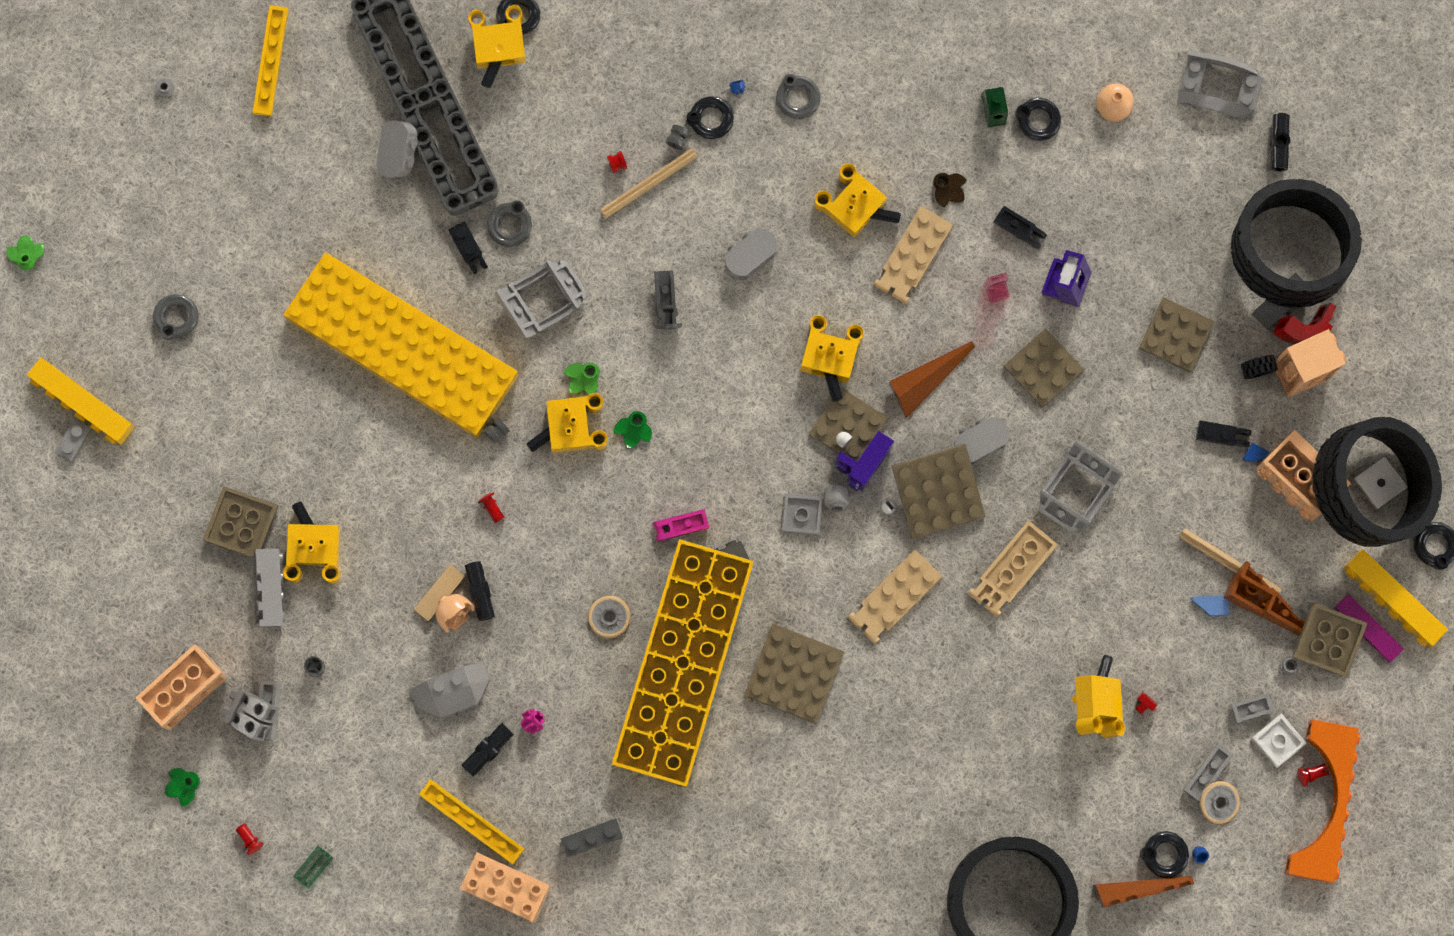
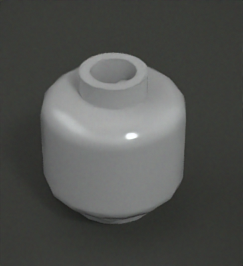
M833 482L824 491L825 506L833 512L843 511L849 505V489L840 482Z

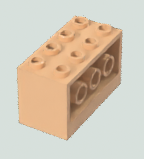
M1329 329L1288 347L1275 360L1278 368L1276 374L1288 398L1329 380L1346 364V357L1343 351H1339L1336 345L1337 339L1333 333H1330Z
M1293 430L1256 469L1262 479H1267L1277 493H1282L1286 497L1285 500L1290 506H1295L1300 510L1299 514L1305 520L1313 521L1322 514L1315 498L1316 494L1313 492L1312 477L1318 451L1296 430ZM1346 479L1347 486H1349L1351 483Z
M194 644L144 689L136 699L161 727L170 731L219 687L228 676L202 648Z
M476 853L460 889L535 923L551 886L480 853Z

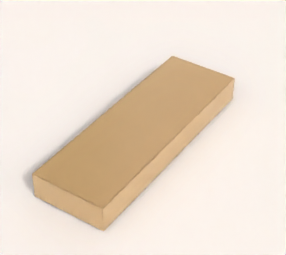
M449 565L413 610L430 622L436 614V609L439 605L438 601L443 596L448 597L452 595L465 579V576L452 565Z

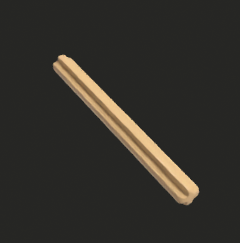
M693 149L688 150L601 209L602 215L608 218L697 158L696 152Z
M1184 529L1181 532L1180 538L1231 571L1237 573L1243 565L1188 529ZM1263 577V580L1270 588L1273 587L1278 594L1281 593L1282 589Z

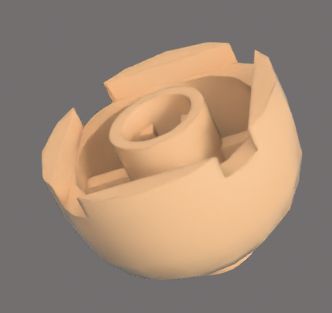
M1118 83L1109 84L1104 87L1096 99V107L1100 115L1104 119L1113 122L1127 118L1134 105L1132 92L1128 87Z
M453 594L448 597L443 596L438 601L439 605L437 606L435 616L438 624L444 631L449 632L448 629L450 628L454 631L470 617L468 612L470 610L474 611V605L460 594Z

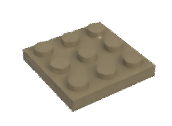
M1163 297L1139 349L1190 373L1215 321Z
M1046 328L1003 366L1041 408L1084 371V368Z
M840 387L843 398L839 401H830L809 432V435L837 454L843 452L857 462L876 433L881 430L888 417ZM840 432L849 433L853 437L850 443L843 449L836 441V437Z
M223 486L203 541L254 558L253 550L263 548L278 505Z
M1312 602L1292 657L1347 677L1368 623Z

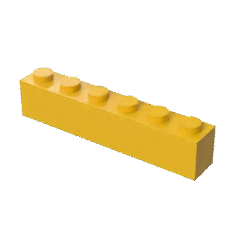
M42 357L39 358L28 372L27 376L31 379L29 382L38 389L40 386L46 390L44 394L52 400L55 398L61 401L59 405L67 411L70 409L76 412L74 416L82 422L85 420L91 423L89 427L97 433H100V431L105 433V439L112 444L117 442L122 445L135 428L129 421Z
M1364 549L1358 551L1343 567L1346 570V575L1352 580L1356 579L1360 583L1359 587L1364 592L1370 593L1375 597L1373 600L1379 606H1384L1391 618L1394 620L1398 619L1403 624L1402 628L1409 634L1413 633L1417 637L1416 641L1421 646L1432 647L1448 631L1436 617Z

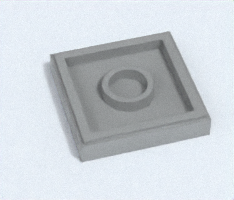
M785 494L781 532L819 536L823 497Z

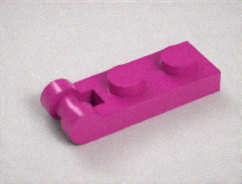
M705 509L652 523L653 528L657 532V542L709 529ZM669 525L670 532L665 533L663 527Z

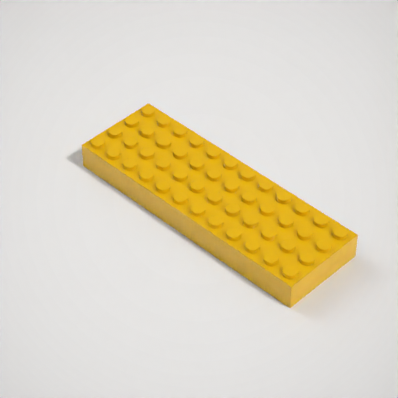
M326 252L283 314L287 321L477 439L519 377L517 370Z
M679 539L612 765L685 787L688 786L754 561Z

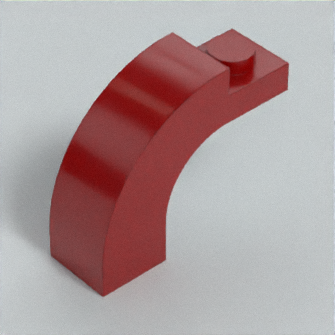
M1332 303L1320 305L1308 325L1301 323L1293 315L1282 317L1273 333L1287 343L1297 344L1328 329L1331 331L1333 326L1328 322L1333 318L1336 306Z

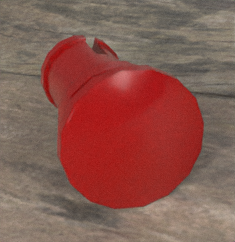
M493 492L483 496L478 501V504L483 503V508L488 511L494 523H497L505 516L497 506V500L492 498Z
M1323 763L1313 768H1304V770L1298 768L1297 776L1302 786L1306 787L1308 782L1311 783L1314 782V779L1329 775V770L1325 771L1328 767Z
M246 823L236 828L235 831L244 842V847L248 848L247 855H251L262 848L264 843H258L259 839L254 837Z

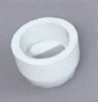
M840 432L836 437L837 444L842 449L853 439L846 432Z
M886 499L883 501L881 509L885 514L888 513L890 515L897 509V504L893 499ZM886 502H888L894 509L891 510L889 506L886 504Z

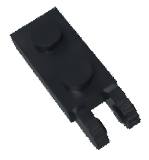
M1006 206L1002 207L993 222L1037 249L1040 248L1041 244L1030 237V234L1033 232L1042 239L1047 237V234L1037 228L1035 224Z
M465 221L448 229L473 275L477 274V269L472 263V260L476 258L479 259L482 268H488L482 256L483 254Z
M1199 420L1196 440L1228 446L1250 447V442L1235 439L1236 434L1250 436L1252 431L1237 428L1236 426Z

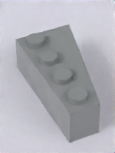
M279 549L253 550L255 628L283 626L284 612L282 611L284 595L281 592L283 572H280L283 555L279 553Z

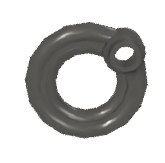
M792 74L784 76L776 95L779 109L785 115L796 119L812 115L817 110L821 98L818 86L811 79ZM792 79L793 83L789 84L787 80ZM796 87L806 89L810 96L808 104L801 108L791 106L787 99L789 91Z
M519 200L503 203L494 208L489 215L487 223L488 232L499 245L506 247L518 246L531 233V216L527 209H525L524 204ZM520 206L521 210L515 212V207ZM511 213L520 219L521 227L518 233L508 236L500 231L499 220L505 214Z
M179 294L168 295L161 299L153 312L154 325L165 340L183 337L192 332L197 325L199 317L198 309L194 302L188 297ZM178 305L186 310L187 319L184 324L174 327L172 324H167L164 315L169 307ZM167 331H172L171 335H166Z

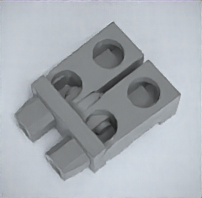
M232 689L229 694V698L233 700L232 706L225 705L220 712L225 718L224 722L230 724L251 739L263 742L271 727L267 723H273L280 708L250 692Z

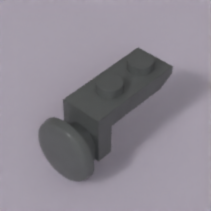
M673 270L654 271L657 317H660L661 323L654 325V327L658 330L681 328L682 323H676L678 309L675 302Z

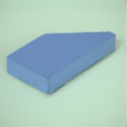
M1224 596L1192 597V601L1202 608L1208 616L1230 615L1229 600L1225 599Z

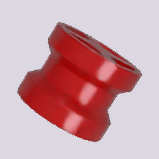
M622 151L617 152L616 155L607 156L613 174L619 169H627Z

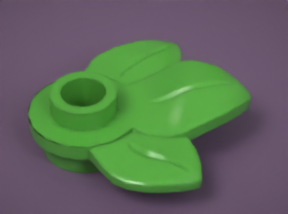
M24 235L18 240L16 247H8L6 252L11 262L17 263L20 269L28 271L35 267L36 260L43 256L45 248L42 243L34 245L32 239Z
M589 362L584 365L574 363L564 370V373L572 378L569 385L570 393L578 394L585 390L589 395L597 391L599 386L597 378L599 377L600 370L595 363ZM592 369L594 373L593 375H587V371Z

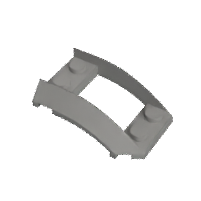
M1191 50L1188 54L1181 88L1178 92V103L1191 104L1195 107L1217 111L1232 116L1235 119L1244 115L1248 116L1255 113L1263 77L1251 66L1219 55ZM1207 64L1229 68L1244 74L1237 104L1200 93Z
M548 260L536 270L514 281L507 287L496 290L495 294L497 305L501 303L519 331L518 336L527 339L579 309L587 292L567 261L551 262ZM551 274L569 304L537 322L519 293Z
M1075 441L1040 492V512L1071 533L1090 524L1124 472L1084 446V444ZM1072 462L1104 483L1083 516L1051 495Z

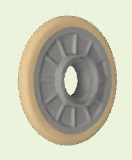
M615 596L599 598L592 604L588 613L590 627L597 635L604 638L620 636L627 630L631 620L627 604ZM605 613H614V621L606 622L604 620Z
M1217 781L1208 785L1200 798V809L1203 816L1215 824H1223L1230 821L1239 809L1240 799L1237 790L1231 784L1224 781ZM1222 797L1224 800V804L1222 807L1218 808L1216 806V800Z

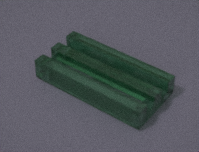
M318 845L293 877L309 889L334 857ZM320 851L322 854L311 866V868L307 871V873L303 876V878H301V873L305 870V868L309 865V863ZM326 856V861L322 864V866L318 869V871L307 883V878L311 875V873L315 870V868Z

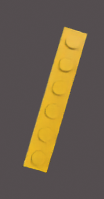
M269 5L253 115L272 117L289 13L287 7Z
M430 779L419 793L422 798L514 865L525 850V848Z

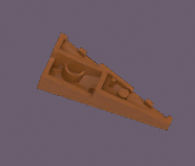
M973 341L889 382L905 417H908L975 348Z
M1248 561L1244 562L1230 581L1224 598L1300 636L1305 621L1294 614L1292 607L1273 587L1270 588L1265 583L1263 576L1257 574L1250 567L1251 564Z
M1192 876L1095 884L1093 887L1096 898L1100 900L1101 907L1103 908L1192 885L1194 881Z

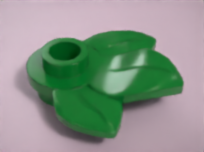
M635 411L628 418H622L617 422L614 427V434L624 435L626 446L633 448L640 440L650 442L652 430L647 425L645 414ZM639 418L641 423L635 424L634 419Z
M174 768L168 772L172 780L166 785L164 793L169 797H178L181 807H184L195 799V790L200 785V777L195 772H186L182 768ZM188 778L192 780L191 785L188 784Z

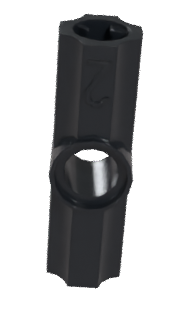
M1277 113L1272 116V140L1270 142L1271 170L1276 172L1288 170V154L1291 139L1289 136L1290 115L1286 113ZM1276 139H1281L1284 145H1279Z
M481 561L466 564L465 569L469 581L468 587L472 602L475 604L479 622L495 618L490 599L491 592L488 582L485 580Z
M501 723L489 737H485L476 746L475 751L461 766L474 777L487 762L490 763L500 753V749L514 734Z

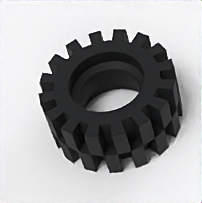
M1274 355L1261 356L1241 363L1245 380L1265 376L1278 370Z

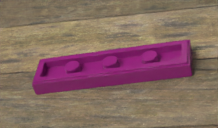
M1349 594L1334 607L1337 612L1368 623L1363 637L1389 663L1404 649Z

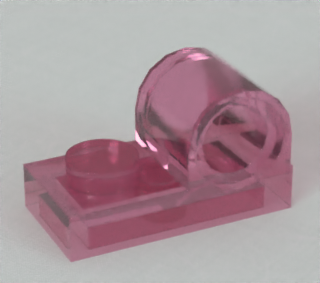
M1006 272L989 277L983 284L991 304L1010 297L1006 285L1008 281Z

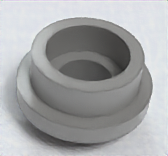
M163 78L156 83L155 90L159 96L169 97L174 92V84L171 80ZM163 85H168L167 89L162 90L161 87Z
M1286 656L1281 660L1280 669L1284 674L1294 675L1299 671L1300 663L1297 658ZM1288 662L1292 663V669L1287 668L1286 664Z

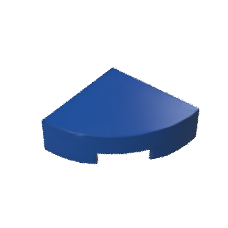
M1252 442L1242 460L1246 462L1260 461L1268 455L1269 451Z

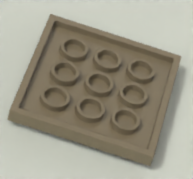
M965 443L891 465L912 539L986 517Z
M772 623L744 696L817 724L845 651Z

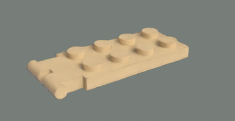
M920 206L883 267L884 275L880 280L876 279L873 286L885 293H888L890 288H892L894 292L891 296L906 304L909 300V297H907L911 287L915 289L953 224Z
M1028 520L979 578L982 581L976 589L971 588L967 594L979 604L986 599L988 603L984 608L997 618L1002 613L999 610L1005 602L1009 604L1058 544Z
M914 550L861 603L863 607L856 614L852 612L847 618L858 629L865 624L868 628L863 634L875 645L880 640L877 636L884 629L889 631L942 576Z

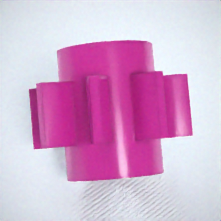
M533 708L522 714L521 726L526 732L534 734L544 728L541 724L545 722V718L540 711H535Z

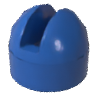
M744 80L729 83L733 94L738 95V91H740V94L744 92Z
M1197 846L1193 849L1192 856L1196 863L1202 864L1209 859V853L1204 847Z

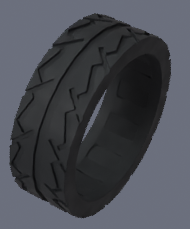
M1280 180L1263 187L1245 205L1232 233L1231 255L1238 275L1243 278L1241 280L1261 298H1266V301L1279 306L1292 308L1310 307L1329 299L1346 282L1361 253L1362 237L1360 235L1362 234L1354 211L1350 209V205L1343 197L1332 189L1310 180ZM1281 206H1294L1317 214L1332 228L1339 241L1341 250L1339 268L1332 274L1313 281H1296L1273 272L1261 261L1255 252L1250 236L1251 221L1259 214L1271 208Z
M1374 417L1340 428L1331 434L1330 439L1327 438L1320 447L1315 459L1316 463H1314L1312 476L1313 488L1316 493L1315 498L1325 520L1329 522V525L1338 535L1360 546L1380 547L1415 537L1425 530V526L1428 527L1434 519L1439 508V501H1441V473L1439 472L1440 468L1436 455L1429 443L1425 442L1426 439L1416 429L1392 417ZM1361 436L1372 437L1384 443L1394 452L1404 468L1408 482L1407 506L1403 516L1392 529L1380 527L1364 517L1350 496L1346 481L1347 459L1351 448Z
M1001 837L980 845L968 853L958 864L950 880L947 893L948 916L957 936H975L966 921L962 904L963 889L967 877L983 858L1002 850H1016L1028 853L1048 866L1058 882L1062 897L1061 916L1051 936L1071 935L1079 910L1078 888L1074 876L1063 858L1050 847L1029 838Z

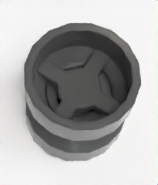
M673 125L671 135L667 137L666 144L675 149L683 150L684 141L688 138L690 131L682 126Z
M499 417L493 420V424L483 428L484 432L494 443L499 441L501 435H506L510 432Z
M311 656L305 660L304 669L310 676L319 677L325 671V664L319 657Z

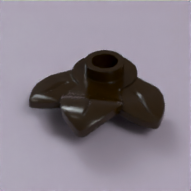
M946 173L937 174L933 180V185L936 189L934 196L937 203L942 207H946L949 200L956 203L963 202L964 192L961 186L967 182L966 178L958 173L951 175ZM944 180L946 184L940 185L939 181Z

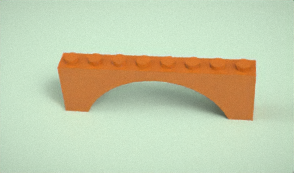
M1314 719L1308 722L1306 741L1318 750L1330 770L1334 787V802L1329 821L1317 839L1306 848L1287 856L1285 875L1326 883H1335V880H1338L1340 875V868H1337L1338 861H1341L1343 849H1340L1341 841H1344L1346 830L1343 829L1344 822H1347L1349 811L1346 808L1347 802H1350L1352 792L1349 789L1350 783H1353L1355 772L1352 769L1353 764L1357 762L1358 756L1355 750L1356 745H1359L1360 742L1359 728Z

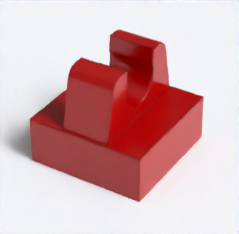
M1143 691L1137 697L1141 701L1136 707L1140 714L1147 708L1153 711L1157 707V703Z

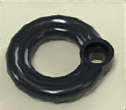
M501 0L496 11V18L499 24L507 23L506 9L509 6L520 4L529 10L528 21L521 24L523 35L530 33L537 27L541 12L534 0Z
M708 96L701 98L694 104L691 111L687 114L686 120L699 136L705 139H717L730 131L733 126L734 114L727 101L720 97ZM714 107L721 111L723 120L718 127L707 128L702 124L701 114L706 108ZM696 115L697 119L692 120L690 117Z
M1032 98L1019 105L1015 110L1019 128L1024 135L1032 140H1048L1056 135L1060 129V111L1048 99ZM1034 109H1043L1049 114L1050 124L1047 128L1038 130L1030 125L1028 118ZM1019 111H1023L1025 116H1021Z
M1431 522L1428 527L1425 526V530L1416 535L1414 539V549L1419 559L1436 570L1447 568L1454 560V530L1441 522ZM1439 533L1446 538L1448 548L1444 554L1434 556L1427 551L1426 539L1431 534ZM1439 559L1444 560V565L1439 563Z
M1169 831L1158 832L1151 836L1139 853L1148 869L1156 876L1163 878L1175 877L1183 872L1189 860L1188 846L1183 838ZM1162 843H1170L1177 850V860L1171 866H1162L1156 860V849ZM1146 850L1150 852V856L1148 858L1144 855Z

